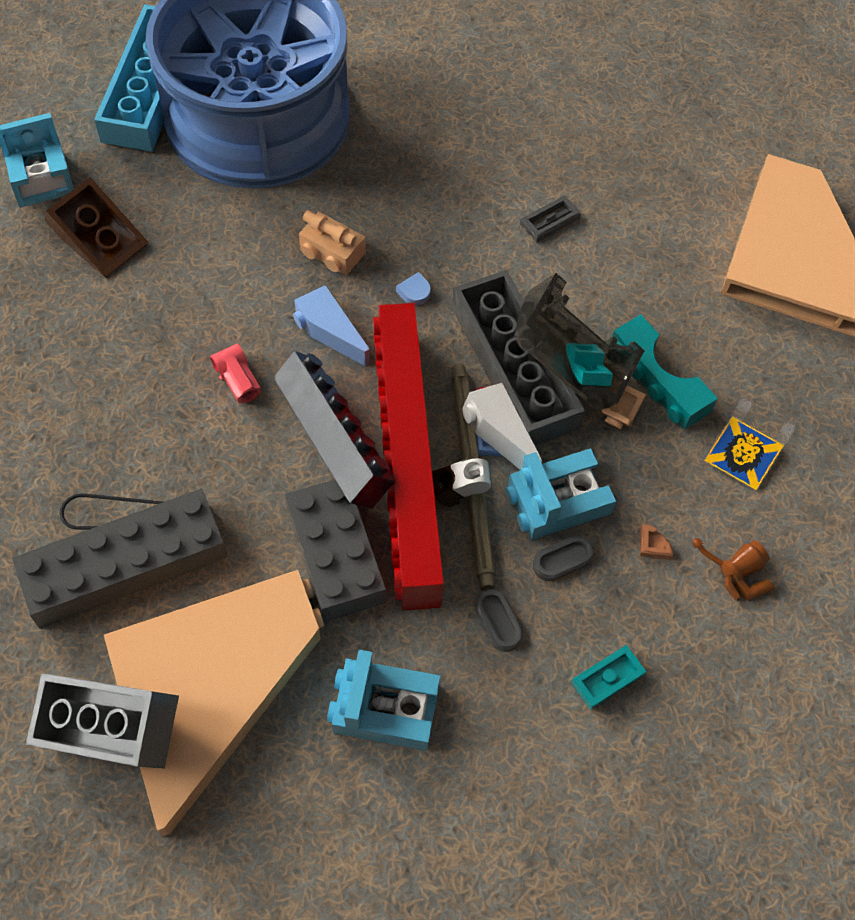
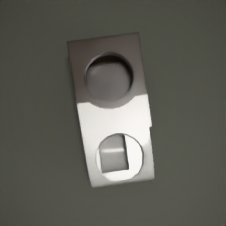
M476 458L463 462L460 461L432 471L435 500L447 507L459 504V499L472 494L484 493L491 488L489 464L484 459ZM439 483L443 484L444 489L440 488Z

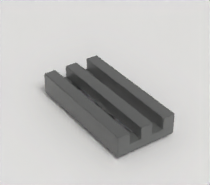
M564 195L520 219V225L527 229L526 232L533 236L535 242H538L580 219L581 213ZM562 206L566 207L557 213L554 212L548 215L546 219L542 220L541 222L535 225L532 224L534 221L544 217L545 215L555 211L556 209Z

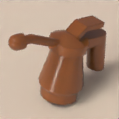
M700 538L693 540L692 544L695 549L698 548L704 556L720 566L725 577V588L734 600L739 599L741 596L735 590L732 583L747 601L775 589L773 583L768 579L749 587L743 580V577L763 569L770 560L768 552L759 542L753 540L749 544H744L730 560L723 562L704 548Z

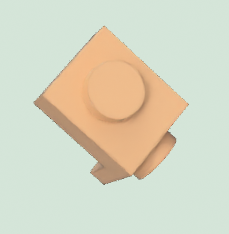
M618 381L606 407H603L601 411L602 415L606 416L604 422L620 430L623 425L630 428L646 394Z

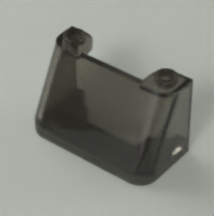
M554 273L532 288L526 295L522 303L514 337L522 349L529 352L575 391L590 407L594 409L610 408L619 403L645 350L635 341L631 342L629 346H621L616 344L618 340L615 337L607 341L602 340L565 307L569 297L566 294L562 295V291L567 282L560 275ZM567 343L597 345L605 353L603 365L613 374L611 386L581 385L570 366L566 351Z

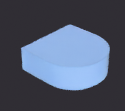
M419 272L396 286V292L406 303H415V306L426 303L430 298V284Z

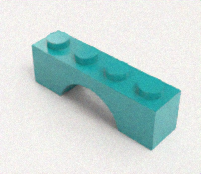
M640 314L613 330L609 344L610 350L615 358L622 359L629 367L631 376L635 380H640L647 387L650 397L656 402L659 401L664 406L670 420L674 423H679L685 430L710 414L718 398L699 377H676L667 373L659 366L654 356V350L660 334Z

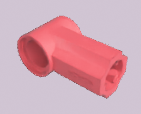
M238 343L210 356L215 371L220 372L219 378L225 380L238 404H246L261 394V387L250 371L246 356Z

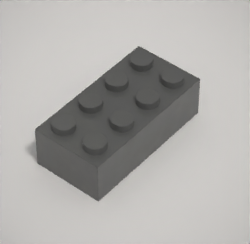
M331 480L286 493L287 510L323 622L385 604L386 589L357 505L349 503L337 481Z
M41 673L26 744L137 767L165 769L179 695Z

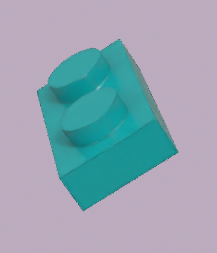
M626 644L574 677L571 684L591 711L645 676L647 671Z

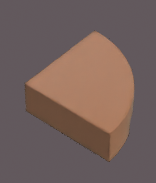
M642 524L640 556L672 560L673 549L670 542L657 532L655 527Z

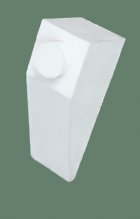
M502 383L469 392L463 406V416L466 422L471 424L474 432L519 469H522L524 456L537 452L542 462Z

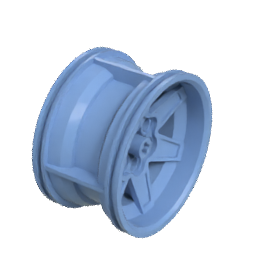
M160 0L155 6L147 24V52L156 80L167 138L175 154L190 169L209 180L232 187L269 188L288 184L312 174L324 166L337 153L348 133L350 101L347 87L346 63L347 28L343 11L336 0ZM295 82L307 83V84H305V85L302 86V87H299ZM213 92V94L211 95V97H207V96H204V95H203V94H206V93Z

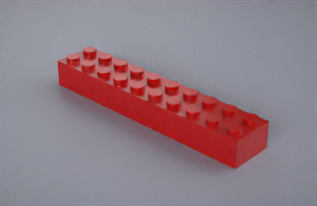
M415 303L378 305L379 317H373L374 352L376 353V376L378 377L382 449L384 460L389 465L388 470L396 481L386 493L390 521L389 534L392 544L391 557L392 569L394 570L395 601L401 600L402 611L441 608L443 575Z

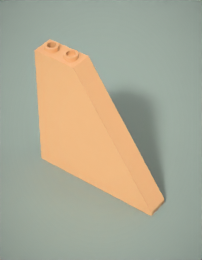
M768 154L720 294L855 337V238L821 170Z
M298 570L104 635L118 686L179 695L165 769L140 767L156 828L162 837L171 834L321 639L319 628L324 627V623L319 609H312L309 599L314 597L308 579H301Z

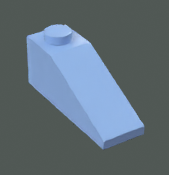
M322 286L294 300L296 312L293 313V317L300 329L305 328L310 337L363 366L370 364L369 347L326 286Z

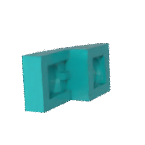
M567 343L566 351L569 363L581 385L611 386L613 374L603 365L605 353L597 345Z

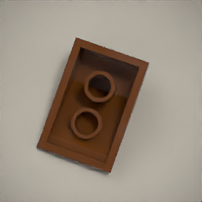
M91 177L45 212V222L54 232L105 278L149 243Z

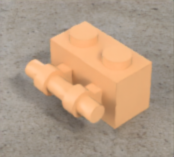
M307 210L303 215V220L308 224L299 233L300 250L307 258H315L325 263L326 267L331 271H339L347 276L366 253L365 236L319 211L315 214Z

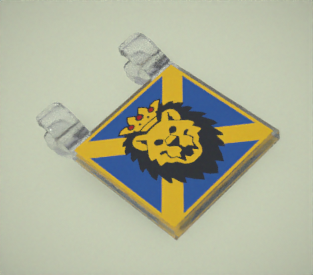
M742 398L702 460V463L750 491L757 493L791 438L796 426L785 422L774 439L743 421L752 406V402Z

